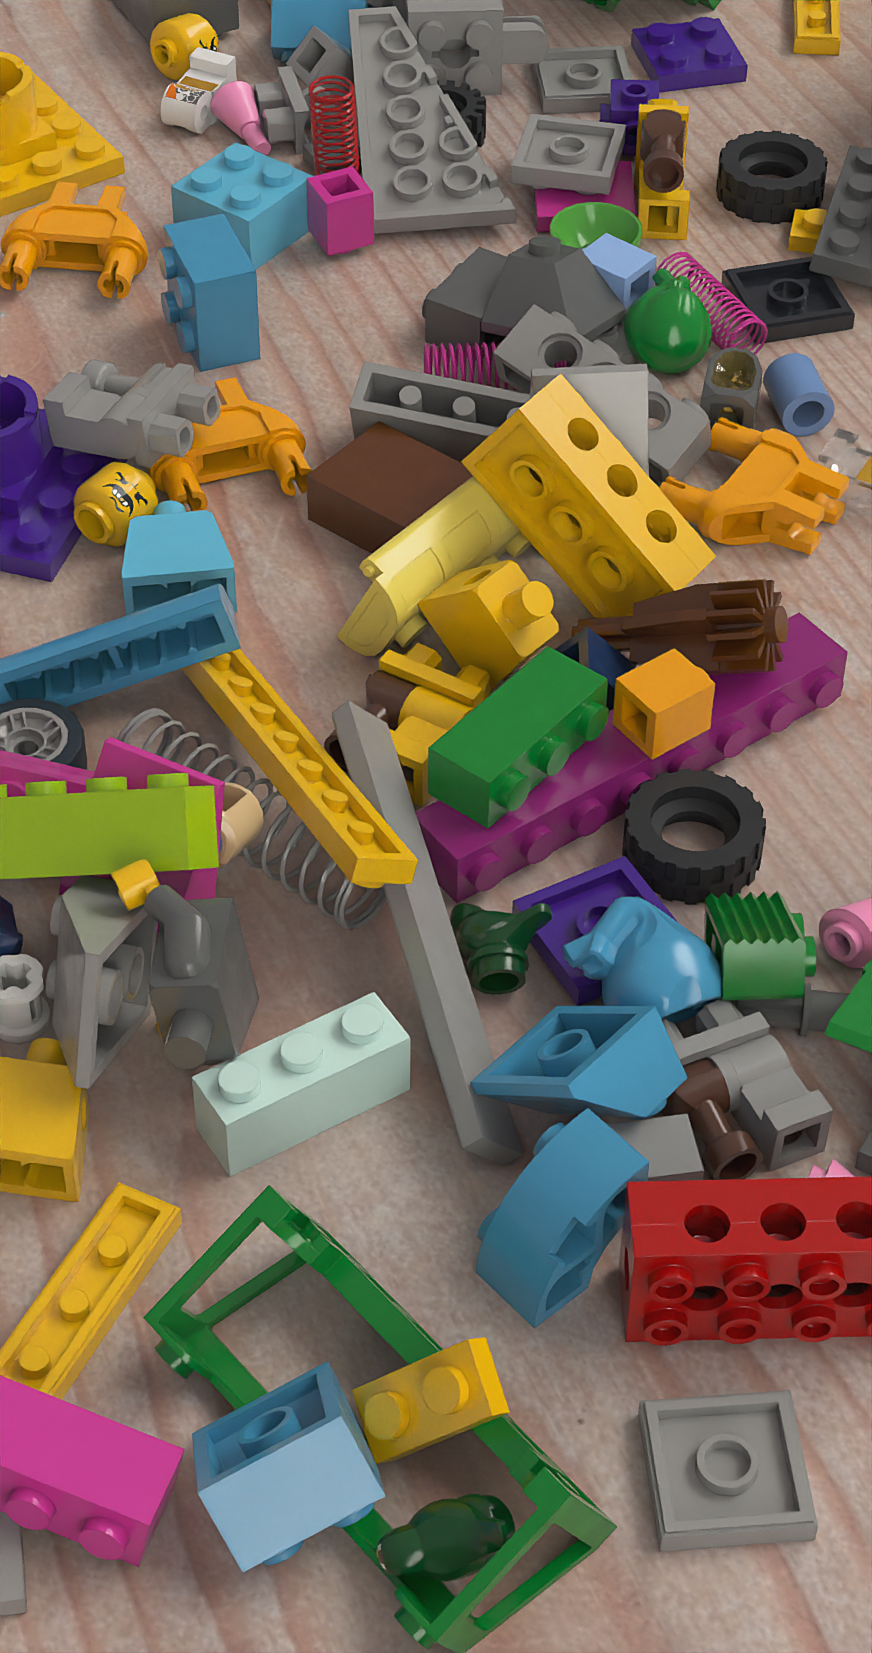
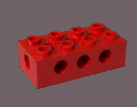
M872 1176L627 1182L618 1267L625 1342H649L658 1346H669L681 1341L723 1340L731 1344H745L756 1339L797 1338L804 1342H821L831 1337H872ZM771 1289L783 1294L784 1296L770 1297L766 1295L769 1293ZM849 1289L855 1292L856 1295H843L842 1293ZM694 1291H700L710 1297L697 1299L691 1296Z

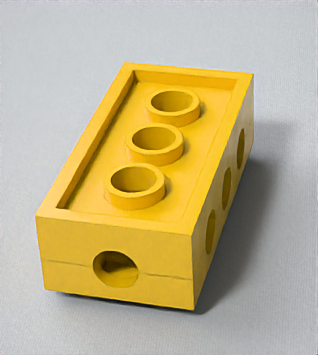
M559 374L520 407L461 461L595 618L633 616L634 603L685 588L717 557L562 374Z

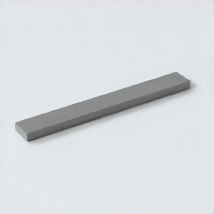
M347 701L332 712V720L350 780L418 859L412 884L384 883L383 889L461 1147L471 1153L506 1166L524 1155L508 1103L477 1095L470 1083L494 1062V1058L388 724L352 702Z

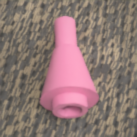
M234 81L222 86L211 100V112L240 138L244 139L249 147L267 156L271 151V146L261 130L256 98L252 86L243 81Z
M872 897L829 910L820 919L819 936L824 948L833 959L847 967H864L872 958Z

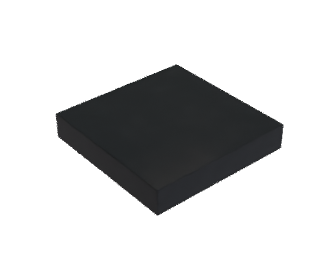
M812 257L722 271L721 284L766 324L768 332L765 343L853 329L855 313L831 276L809 271ZM756 323L754 324V328L750 333L751 338L753 337L756 331ZM751 324L747 326V331H749ZM759 326V331L753 340L754 343L758 341L761 335V326Z

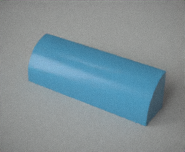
M217 584L0 658V704L15 699L39 698L61 704L66 708L240 649L241 645L234 608L224 587L221 584Z

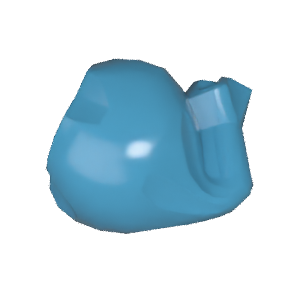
M622 896L615 899L589 933L571 941L562 948L564 958L572 968L579 967L584 971V975L587 978L602 981V999L605 1006H656L661 1020L666 1019L674 1024H678L696 1016L705 1005L713 1003L721 997V966L713 950L701 938L640 897Z

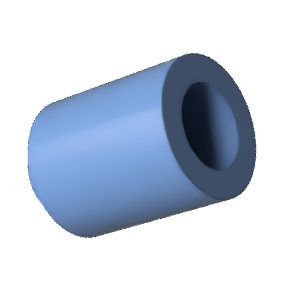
M792 353L779 357L768 366L764 373L763 385L784 428L796 436H808L822 430L831 421L835 406L812 360L806 355Z

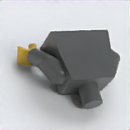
M146 859L135 861L112 872L111 876L119 889L118 894L127 911L144 904L145 911L160 924L149 978V995L151 998L150 1003L157 1019L155 1023L156 1030L163 1039L164 1055L167 1060L179 1068L193 1069L200 1065H217L225 1060H231L239 1056L258 1005L259 994L234 898L185 900L172 887L159 884L150 863Z

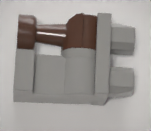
M715 1001L705 1005L697 1013L695 1028L698 1034L683 1038L673 1022L666 1019L662 1020L688 1078L666 1098L667 1103L661 1110V1113L664 1117L688 1114L691 1127L707 1146L702 1156V1161L712 1180L746 1179L760 1166L762 1161L769 1172L825 1151L833 1109L819 1089L809 1092L791 1067L787 1054L775 1037L768 1034L770 1026L760 1011L744 1017L730 1001ZM731 1112L743 1131H732L724 1114ZM796 1131L799 1132L800 1136L797 1140L783 1145L784 1136Z

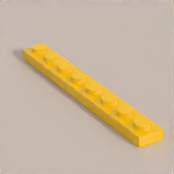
M240 649L181 668L350 882L365 888H380L384 883L412 884L418 859Z

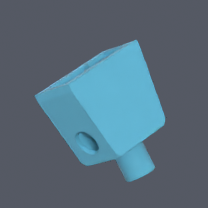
M168 500L158 504L154 509L153 515L136 516L129 521L121 572L126 615L217 584H221L224 587L234 612H237L234 563L213 513L206 510L187 512L184 505L180 502Z

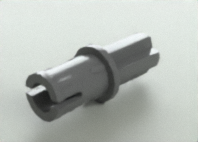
M805 983L803 998L735 1000V1007L744 1017L760 1011L769 1026L799 1029V1036L806 1037L808 1031H826L829 1021L849 993L811 990V983Z

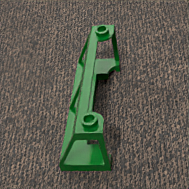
M270 1185L263 1190L143 1317L162 1338L154 1347L159 1356L185 1379L194 1371L208 1379L235 1410L269 1392L212 1331L213 1326L306 1263L323 1275L409 1365L444 1349L326 1228ZM263 1222L294 1250L202 1313L194 1315L182 1307L260 1223ZM508 1414L474 1427L471 1430L510 1469L508 1473L523 1488L522 1492L538 1509L457 1596L442 1581L429 1579L421 1574L407 1576L389 1575L383 1570L376 1555L378 1541L391 1531L393 1527L374 1507L359 1521L342 1527L396 1587L393 1592L402 1606L394 1614V1617L412 1638L428 1650L435 1643H438L457 1653H466L595 1552L617 1528L615 1523ZM552 1524L559 1525L579 1539L482 1616L477 1618L471 1614L475 1607Z

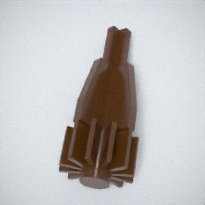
M755 579L696 584L634 603L633 616L578 619V626H572L571 637L584 628L589 627L620 653L630 652L629 661L639 666L675 648L692 664L702 668L708 675L772 672L777 670L776 662L783 661L784 657L779 643L787 642L789 624L785 608L779 606L782 598L781 592H774V581Z

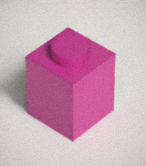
M353 166L306 178L308 230L328 256L346 254L354 249L374 244L373 191Z

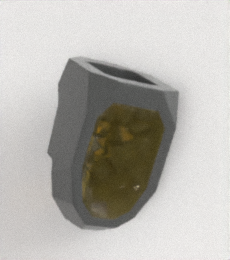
M730 347L720 350L710 358L700 407L706 412L708 420H710V430L715 423H718V419L721 417L744 427L754 428L763 370L758 357L750 350Z

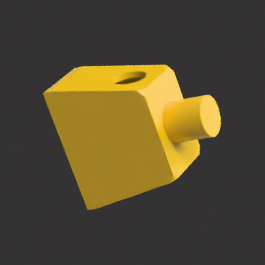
M512 560L460 571L417 603L461 669L470 664L490 674V691L522 667L559 632V625L551 614L554 600L550 589L542 582H529L519 565Z
M38 1038L33 1040L25 1060L0 1056V1192L78 1203L82 1187L89 1104L86 1088L75 1087L59 1041L55 1039Z

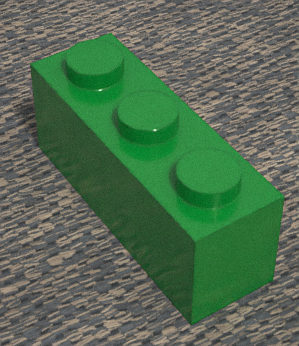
M547 646L428 748V794L489 829L506 812L517 810L523 804L529 792L548 775L554 776L565 765L568 757L586 741L595 740L601 734L609 717V710L606 707L608 679Z

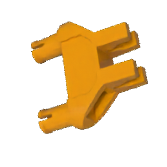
M57 182L48 202L22 213L6 229L1 240L4 258L0 264V286L7 290H12L17 279L16 291L24 290L29 284L32 270L38 269V267L98 271L102 273L98 278L97 286L103 296L113 298L115 289L119 286L117 299L127 297L131 289L132 279L134 275L141 273L145 269L149 253L141 232L128 217L127 212L122 211V205L126 197L125 187L105 185L98 204L86 205L74 204L78 194L77 183Z
M236 377L215 381V388L222 404L220 406V416L211 426L192 423L194 439L190 450L182 458L163 454L151 468H148V475L154 482L155 487L166 492L169 500L180 502L184 507L185 504H188L191 511H201L207 508L208 500L199 485L201 483L270 469V471L275 472L282 491L286 495L293 496L296 495V488L292 481L296 482L301 494L306 493V475L313 471L303 455L306 441L298 425L282 412L248 400Z
M721 417L718 419V423H715L711 429V446L708 449L743 462L723 485H720L718 489H713L711 492L676 480L673 476H668L666 481L662 482L659 487L684 519L697 525L703 537L726 545L771 542L811 555L821 542L822 533L814 531L821 521L835 525L845 513L846 503L838 500L848 489L850 478L809 460L798 440L787 432L776 428L760 432Z

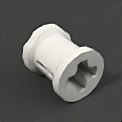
M27 954L3 955L0 957V1039L10 1043H24L38 1038L47 1030L51 1020L48 1003L40 994L44 988L43 967L37 959Z

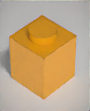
M674 648L616 678L612 724L653 760L710 729L715 683L702 668L692 664Z

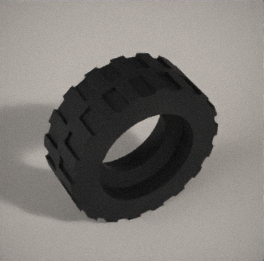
M762 130L754 131L751 134L744 133L734 140H729L726 143V147L720 151L716 185L717 198L719 202L724 204L723 207L726 210L734 212L736 216L742 219L747 218L757 223H792L795 209L810 210L820 208L824 196L828 164L827 157L823 156L824 151L820 147H816L814 142L809 139L805 140L793 133L787 134L774 130L772 132H763ZM757 175H776L785 179H768Z
M690 768L678 769V772L673 773L664 772L656 775V778L651 781L646 780L639 786L638 792L636 794L632 793L630 796L627 810H625L622 856L629 860L653 892L661 895L662 899L671 902L673 900L682 901L686 905H697V903L705 902V898L710 893L719 898L725 892L732 898L737 892L740 894L741 889L745 885L750 886L755 879L756 870L759 871L766 830V818H763L764 809L760 801L756 802L753 798V792L746 786H740L736 783L735 779L727 775L723 777L714 774V771L704 769L702 771H690ZM678 822H699L715 827L723 832L725 842L723 846L716 849L690 851L667 843L663 840L662 831L665 826Z

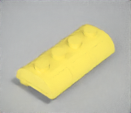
M472 476L362 561L359 568L373 583L343 625L337 637L346 646L364 656L377 655L395 640L404 648L415 640L429 624L423 618L425 615L417 605L419 601L458 572L501 562L498 557L505 551L513 558H516L531 543L475 477Z

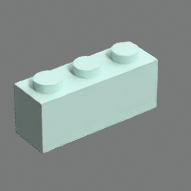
M370 993L248 1050L231 1060H227L193 1076L192 1086L196 1129L231 1177L410 1090V1036L376 993Z

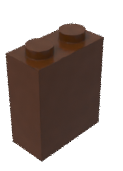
M378 421L306 475L308 520L372 554L473 475L462 463Z

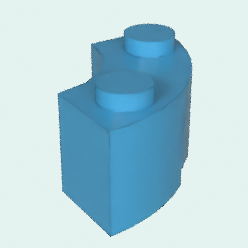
M589 1108L567 1125L557 1123L542 1134L534 1147L533 1153L535 1157L511 1186L499 1207L483 1220L478 1229L477 1236L482 1241L477 1258L476 1273L533 1328H536L588 1288L595 1265L606 1246L623 1226L627 1182L648 1181L650 1162Z

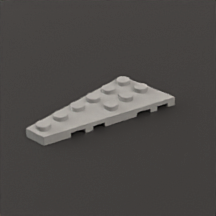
M396 6L348 10L362 179L373 191L374 234L516 223L515 206L510 198H505L500 190L496 174L491 166L487 167L481 158L477 142L449 95L444 94L439 87L436 73L430 64L426 65L420 55L418 43Z

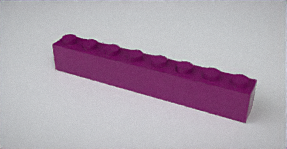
M799 612L788 618L787 642L779 643L784 658L782 662H776L777 670L772 672L708 675L715 683L710 729L653 760L612 724L613 710L609 711L605 728L595 740L586 741L568 757L565 765L554 776L548 775L529 792L527 798L517 810L506 812L489 829L440 800L417 811L416 815L438 885L456 904L480 891H488L495 887L502 879L530 864L542 862L552 852L582 836L585 837L595 833L605 823L624 814L625 810H627L630 796L632 793L636 794L639 786L646 780L651 781L656 778V775L664 772H678V769L690 768V771L705 770L725 758L737 756L746 747L773 732L783 731L792 722L818 708L829 706L841 696L848 651Z

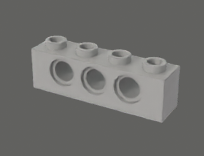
M535 304L532 305L493 352L498 377L525 394H530L531 369L551 368L553 364L559 361L573 362L574 364L571 367L625 365L621 362L619 355L609 345L600 340H595L592 343L577 333L574 324L564 315L556 311L549 314ZM648 372V418H654L662 422L658 427L648 429L649 478L660 486L662 482L666 481L668 476H673L676 480L682 481L711 446L710 420H708V415L698 404L687 398H683L681 401L666 392L662 383L653 374Z

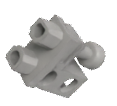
M92 359L85 365L81 374L69 372L43 398L53 446L117 459H131L135 457L136 465L151 468L163 454L182 458L192 447L194 439L192 423L211 426L220 416L221 411L217 389L196 384L193 366L178 363L173 369L165 367V363H158L149 368L141 377L119 375V371L113 363Z

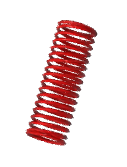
M330 75L320 77L308 87L315 176L321 175L320 171L324 172L323 174L336 171L325 170V168L336 166L346 168L354 166L358 174L360 173L354 84L343 76ZM325 79H341L348 82L350 86L338 81H325L314 84ZM337 84L348 88L350 92L338 88H325L313 93V90L322 85ZM327 91H337L346 94L345 96H316L319 93ZM327 105H338V106H339V107H335V108H322L323 106H327ZM328 112H339V113H340V114H335V115H322L323 113H328ZM340 119V121L323 122V120ZM327 126H341L340 128L336 129L323 128ZM327 133H342L341 135L336 136L323 135ZM327 140H343L336 143L323 142ZM331 146L344 147V148L335 149V150L323 149V148H327V147H331ZM330 153H342V154H344V155L335 156V157L323 156V155L330 154ZM329 160H344L341 163H324Z

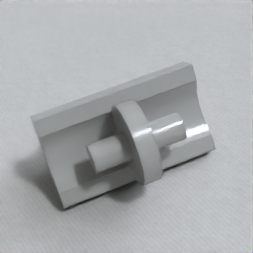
M292 66L277 67L278 82L254 85L259 118H263L264 133L269 144L291 141L296 155L303 154V145L309 143L304 127L311 128L312 126L308 88L301 91ZM317 87L313 90V93L325 88ZM329 91L319 93L316 96L321 97L332 94ZM327 105L322 108H335L336 105ZM335 112L323 113L322 115H335ZM332 119L323 120V122H330Z

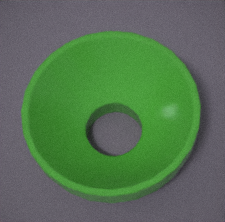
M586 202L566 207L552 218L550 224V236L560 239L561 245L581 249L586 248L606 233L640 248L643 234L642 224L632 212L623 207L602 202Z

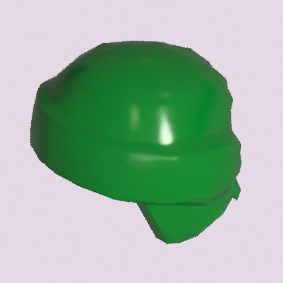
M661 268L652 276L657 286L650 288L632 302L625 311L622 326L628 348L639 363L647 364V368L654 372L672 375L686 372L702 360L711 344L712 328L710 315L701 299L689 288L690 280L682 275L674 278L668 270Z

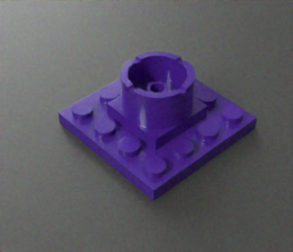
M9 374L6 378L0 376V571L53 582L82 535L74 519V495L78 487L104 466L112 462L126 463L128 459H117L53 446L45 409L39 408L38 398L34 389L24 380Z

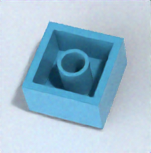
M236 142L171 186L173 222L178 223L224 213L254 268L257 270L309 232L306 178L313 176L292 167L288 163L280 162L253 150L249 146Z

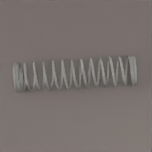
M152 708L139 713L127 723L117 738L119 741L128 743L130 736L142 723L149 718L161 717L164 724L151 733L144 743L142 750L147 751L154 738L165 729L162 741L155 755L166 759L177 745L174 754L170 758V761L175 762L181 752L184 739L192 737L197 741V748L185 758L181 765L186 767L194 757L189 767L194 770L202 750L206 748L212 749L215 759L204 768L203 774L207 775L211 770L209 776L214 778L219 762L227 760L231 762L233 769L222 780L223 782L234 783L238 773L247 772L250 776V784L245 788L252 793L256 785L266 784L268 796L260 803L263 818L270 807L272 799L282 796L279 791L273 793V785L269 779L260 778L255 781V773L251 767L243 766L237 769V761L234 756L226 754L220 757L216 744L206 743L202 745V739L197 732L190 731L185 733L182 723L172 720L168 713L161 709ZM173 726H176L180 731V736L172 742ZM286 801V808L277 816L269 828L264 842L248 850L247 846L238 856H244L251 867L263 868V872L269 879L281 880V884L287 891L300 892V896L306 904L319 905V909L324 916L334 918L338 925L344 929L353 930L365 925L377 915L387 901L383 886L364 912L355 919L346 921L344 915L358 908L375 888H368L354 904L344 910L347 898L355 885L345 877L341 886L335 892L322 899L326 878L337 865L332 858L326 864L323 873L316 880L304 886L306 868L322 848L317 839L308 850L303 863L290 873L285 874L287 856L298 845L307 829L303 822L289 838L283 853L273 860L266 862L269 843L279 834L288 819L290 811L293 810ZM262 849V863L254 861L250 854ZM281 861L280 875L273 874L268 866ZM300 872L299 887L291 886L286 879ZM319 884L318 900L309 898L304 891L312 889ZM336 897L334 912L328 911L323 903L329 902Z

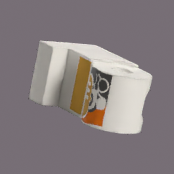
M197 47L189 56L190 69L177 83H171L165 90L161 102V119L165 125H177L189 131L202 134L218 119L213 115L210 108L214 94L225 84L237 81L235 56Z

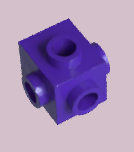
M611 79L609 104L600 103L599 122L626 125L625 143L621 153L623 155L636 156L639 104L648 105L649 100L659 99V80Z

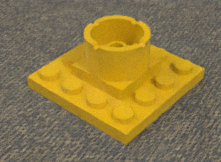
M0 51V217L49 200L57 182L77 183L78 189L125 173L124 156L43 82L31 70L29 65H25L24 60L16 55Z

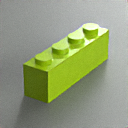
M188 773L147 775L148 789L127 790V777L86 779V792L67 793L66 781H44L25 783L26 796L7 797V784L0 785V879L111 874L142 859H146L150 863L154 872L219 867L214 785L189 786Z

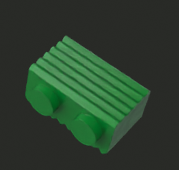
M763 891L758 897L752 892L746 897L741 896L737 892L730 898L724 892L719 898L712 893L705 898L704 942L713 950L721 966V1001L803 998L805 977H814L816 973V946L813 936H805L802 913H791L784 897L778 891L771 897Z

